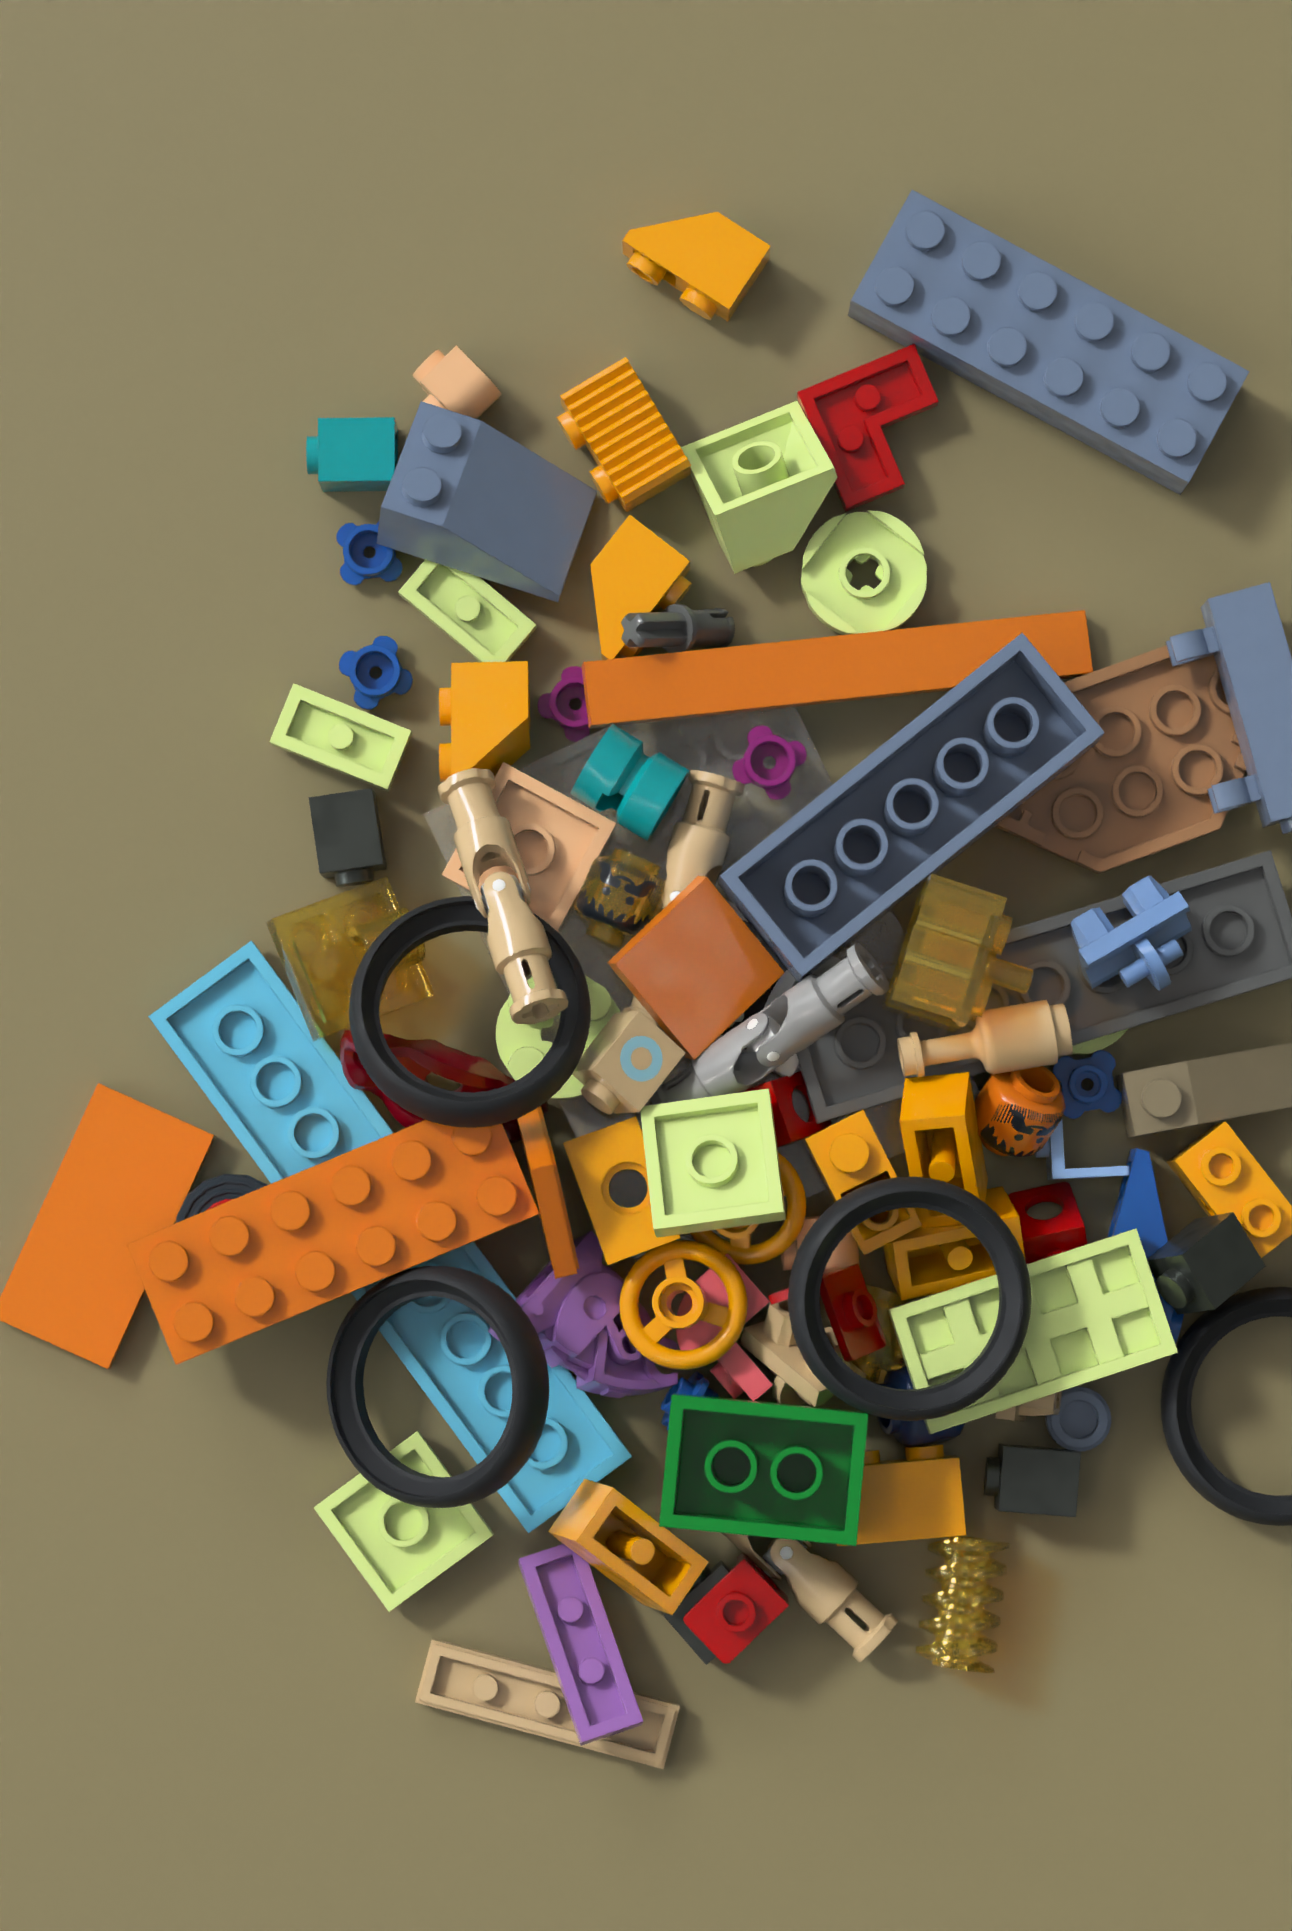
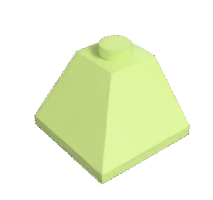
M798 401L681 447L691 464V477L713 531L734 574L750 567L764 565L775 557L793 551L837 479L835 468Z

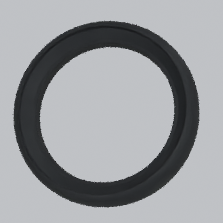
M472 896L450 897L424 904L407 912L389 925L376 938L363 956L353 980L349 1001V1022L353 1043L361 1064L372 1081L388 1098L403 1109L428 1121L446 1126L477 1128L502 1124L520 1118L541 1106L561 1089L574 1072L583 1054L589 1035L591 1004L588 985L579 960L563 937L547 922L534 914L544 926L552 950V957L548 962L557 989L563 990L568 999V1007L560 1012V1023L554 1042L541 1062L519 1080L498 1089L475 1093L442 1089L421 1080L408 1071L392 1053L385 1040L380 1024L379 1007L389 976L408 953L419 945L441 935L463 931L488 933V918H484L476 908Z
M896 1177L880 1180L862 1186L836 1201L817 1219L803 1239L792 1266L788 1290L789 1316L794 1338L803 1359L817 1379L836 1397L862 1412L877 1417L902 1421L928 1420L957 1412L971 1405L995 1387L1012 1366L1023 1345L1029 1325L1032 1301L1031 1283L1024 1255L1014 1235L999 1215L972 1193L953 1184L924 1177ZM899 1208H925L938 1211L966 1226L979 1239L988 1252L994 1265L999 1285V1310L996 1324L988 1343L980 1355L955 1377L943 1383L921 1389L889 1388L873 1383L855 1373L842 1361L830 1344L820 1313L819 1298L823 1273L829 1258L839 1242L853 1228L866 1219L879 1213Z
M423 1266L396 1273L380 1281L368 1290L347 1313L335 1336L329 1356L326 1381L329 1414L339 1443L351 1463L366 1480L385 1494L402 1502L427 1508H452L481 1500L505 1486L523 1468L541 1437L549 1405V1374L539 1336L524 1310L506 1291L474 1272L456 1267ZM428 1296L445 1297L455 1300L478 1313L499 1338L508 1359L512 1378L511 1409L501 1438L489 1455L479 1464L453 1477H435L422 1474L410 1469L396 1459L378 1438L369 1419L364 1398L363 1380L366 1358L380 1327L402 1306Z
M1265 1287L1249 1290L1228 1298L1215 1310L1205 1312L1185 1332L1176 1346L1178 1353L1171 1355L1165 1370L1160 1400L1161 1420L1165 1439L1174 1462L1190 1485L1203 1498L1224 1512L1245 1521L1263 1525L1290 1526L1292 1525V1495L1275 1496L1253 1492L1225 1477L1211 1463L1201 1448L1193 1426L1191 1411L1192 1391L1198 1370L1207 1354L1220 1339L1237 1327L1254 1320L1268 1317H1292V1288Z

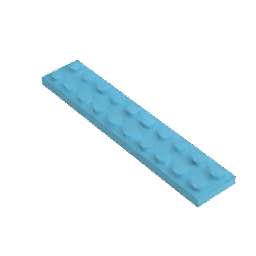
M252 940L148 1016L271 1184L394 1133L365 1092L354 1089L349 1085L344 1076L339 1057ZM475 1242L409 1268L447 1266L468 1270L495 1283L514 1300L516 1299ZM380 1281L351 1293L358 1301ZM428 1296L411 1301L395 1311L384 1322L379 1331L475 1462L479 1464L498 1443L510 1414L512 1378L504 1348L501 1342L488 1332L490 1325L468 1306L452 1299L437 1296ZM547 1364L549 1374V1405L546 1422L538 1444L523 1468L505 1486L497 1491L528 1534L564 1508L584 1479L599 1482L632 1457L629 1450L586 1392L576 1388V1379L570 1370L560 1365L551 1368Z

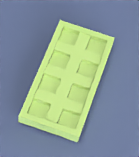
M1137 1228L1026 1264L1031 1283V1313L1023 1345L1014 1363L995 1387L971 1405L942 1417L924 1420L928 1433L933 1434L1178 1353ZM996 1274L888 1310L914 1389L931 1387L955 1377L980 1355L992 1335L999 1310V1285Z

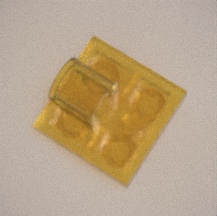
M387 876L274 917L266 923L313 1042L350 1028L349 1001L351 989L363 956L376 938L389 925L409 912L407 908L399 907ZM425 943L408 953L392 971L381 996L379 1017L426 1000L434 995L422 965L426 953Z

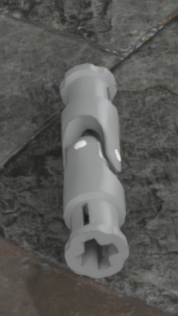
M854 944L846 950L847 957L820 976L810 974L774 999L769 1006L759 1013L752 1015L714 1041L695 1060L692 1059L690 1067L667 1083H662L650 1098L652 1104L744 1092L785 1063L791 1056L806 1049L845 1021V1013L872 994L878 996L887 992L890 988L885 974L873 956L861 944ZM750 1044L755 1052L741 1053Z

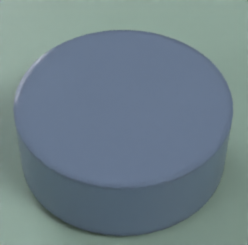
M1072 1387L1062 1391L1059 1415L1045 1416L1048 1433L1058 1445L1068 1450L1081 1452L1091 1450L1103 1442L1111 1427V1413L1108 1404L1097 1392L1085 1387Z

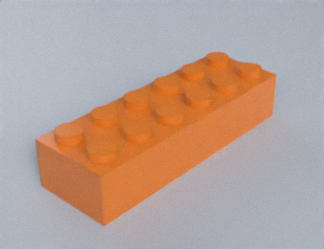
M424 1120L131 1241L126 1245L174 1362L178 1365L538 1215L539 1211L502 1124L466 1128L446 1126Z

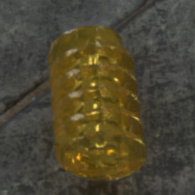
M953 1536L928 1543L927 1550L943 1558L944 1565L927 1568L924 1572L925 1577L941 1584V1590L921 1596V1602L938 1610V1616L918 1621V1628L934 1635L935 1641L916 1646V1654L931 1661L936 1666L971 1672L995 1673L993 1667L978 1660V1657L997 1652V1642L981 1634V1631L996 1628L1001 1623L1000 1616L985 1609L984 1605L1004 1599L1003 1590L988 1583L987 1579L1007 1574V1566L990 1557V1553L1009 1549V1542L973 1536Z

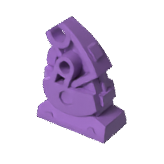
M592 1231L573 1240L580 1268L577 1269L578 1274L555 1279L550 1260L515 1299L529 1317L539 1336L547 1364L551 1368L560 1365L573 1371L576 1375L577 1389L620 1399L624 1396L660 1391L678 1383V1373L663 1374L659 1372L655 1363L637 1351L628 1339L623 1329L619 1311L620 1293L624 1279L615 1271L602 1264L603 1251L598 1238ZM639 1303V1315L645 1327L651 1321V1318L645 1308ZM490 1327L489 1330H488V1332H489L494 1338H496L498 1341H500L499 1338L497 1337L496 1333H495V1332L493 1331V1329ZM663 1338L658 1342L665 1347L678 1350V1344L671 1339Z

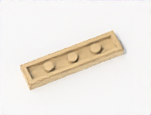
M435 1638L431 1640L415 1703L664 1769L680 1709V1704L633 1692L643 1724L581 1746L554 1670Z

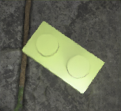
M426 559L398 591L402 598L479 662H509L537 629V625L480 577Z
M293 683L269 742L273 746L389 792L413 733L409 729Z

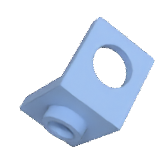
M1062 1119L1044 1147L1035 1153L1036 1158L1046 1157L1047 1180L1130 1175L1129 1166L1065 1169Z

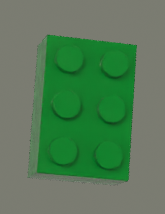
M679 1393L672 1394L659 1527L856 1546L868 1413Z

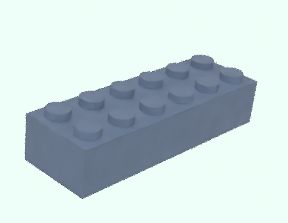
M911 190L853 295L848 312L849 317L905 347L915 344L918 354L1179 495H1181L1190 482L1249 373L1243 367L914 190Z
M1022 632L719 876L718 885L799 983L1099 742L1105 732Z

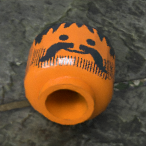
M1044 1066L990 1074L974 1099L979 1137L982 1144L988 1150L1000 1156L1028 1157L1039 1152L1044 1147L1061 1121L1066 1108L1063 1093L1060 1090V1084L1055 1075Z

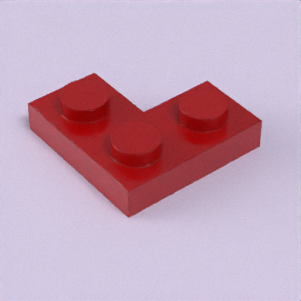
M915 344L797 392L798 402L835 468L837 479L834 482V487L845 512L903 489L905 486L882 429L938 406L939 403Z

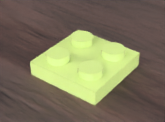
M769 1089L647 1105L641 1109L652 1222L656 1238L786 1220L772 1099Z
M419 1430L389 1451L401 1463L419 1473L435 1477H452ZM361 1473L313 1507L389 1612L494 1535L472 1503L452 1508H427L411 1505L385 1494L366 1480Z

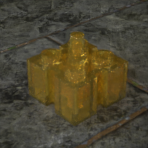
M931 874L926 882L920 886L905 933V939L889 983L890 989L886 992L881 1009L955 1033L960 1027L968 1024V1021L975 1022L977 1017H982L992 984L1026 994L1033 979V969L996 957L997 954L1001 955L1013 920V917L1002 914L1007 898Z

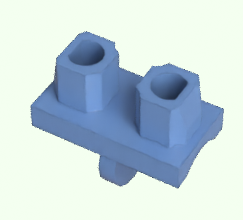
M1146 876L1129 886L1122 894L1123 903L1133 916L1132 919L1114 929L1101 908L1098 907L1088 910L1071 922L1072 934L1079 949L1082 974L1092 989L1119 974L1126 987L1132 986L1145 977L1159 991L1171 984L1170 976L1165 966L1183 956L1182 949L1176 940L1192 931L1186 914L1190 911L1189 905L1179 891L1169 896L1167 891L1152 876Z

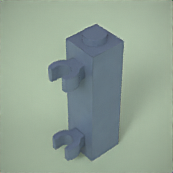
M1268 582L1207 599L1200 607L1206 628L1172 636L1169 638V641H1166V646L1172 667L1214 655L1248 776L1212 785V788L1207 789L1214 814L1256 803L1263 828L1280 823L1282 834L1292 833V657L1271 583Z

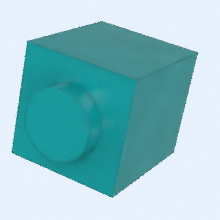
M395 417L318 418V436H307L306 441L308 475L318 474V482L323 492L387 491L398 463V427Z

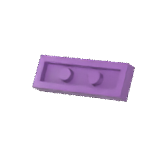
M564 1544L519 1558L518 1564L580 1745L582 1746L641 1726L643 1719L589 1563Z

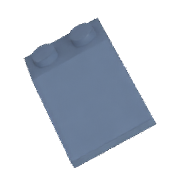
M421 401L381 505L377 544L559 602L597 491L485 422Z

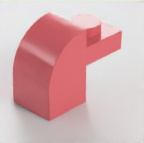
M727 1253L725 1256L731 1260L739 1271L746 1288L748 1300L746 1323L765 1307L769 1300ZM707 1269L694 1282L702 1288L707 1302L728 1308V1296L723 1282L712 1269ZM686 1292L679 1304L677 1316L686 1315L692 1308V1298ZM700 1320L690 1328L676 1329L679 1349L691 1350L707 1344L720 1332L722 1327ZM736 1342L726 1354L718 1359L719 1362L710 1369V1372L734 1399L745 1392L752 1401H755L773 1385Z

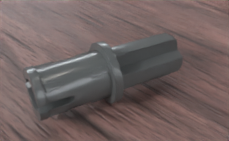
M672 604L667 606L662 612L628 613L621 621L624 629L621 639L628 647H663L668 653L689 651L692 648H723L731 644L735 634V624L733 617L725 618L729 612L723 608L692 610L683 604Z

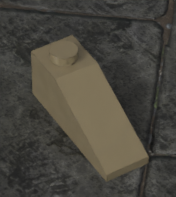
M1292 1042L1116 1075L1117 1087L1122 1094L1121 1108L1127 1138L1291 1108Z

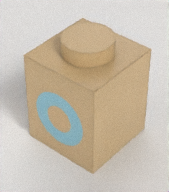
M640 1010L618 1012L611 1017L582 1054L572 1075L584 1085L580 1090L581 1094L598 1110L606 1114H612L613 1112L615 1114L640 1112L686 1052Z

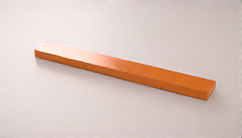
M1085 610L587 661L583 662L581 667L589 728L608 727L612 724L617 726L949 691L1022 632L1060 679L1080 677L1093 672Z

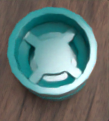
M612 724L586 762L570 795L599 813L613 809L616 811L617 823L648 842L677 797L690 770L660 752L648 757L644 754L642 741Z

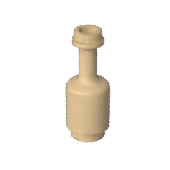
M1047 1000L981 1011L976 1016L975 1028L968 1033L922 1041L919 1040L917 1032H911L907 1037L897 1038L899 1058L904 1077L911 1075L924 1077V1068L926 1066L971 1058L979 1059L988 1073L999 1074L1057 1064L1058 1057L1071 1055L1073 1052L1071 1029L1065 1005L1061 1003L1049 1006Z

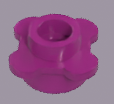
M570 666L563 670L561 681L556 684L552 692L544 693L539 697L537 706L543 718L554 719L564 728L565 737L569 741L582 742L590 735L582 668ZM574 698L582 702V706L578 710H573L569 706L570 701Z
M756 726L748 733L747 740L749 746L743 758L735 761L733 764V777L736 781L745 785L752 783L764 789L767 796L772 800L784 799L791 792L790 779L796 767L803 765L806 761V749L799 741L787 742L785 739L773 735L772 730L767 726ZM766 757L774 758L776 764L772 769L764 767L763 760Z

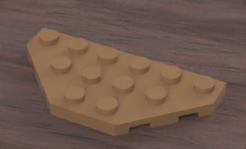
M1165 645L1064 682L1105 733L1095 746L994 826L1096 874H1101L1218 831L1228 811L1214 814L1207 789L1212 788V785L1243 778L1246 767L1214 655L1172 667L1168 649Z

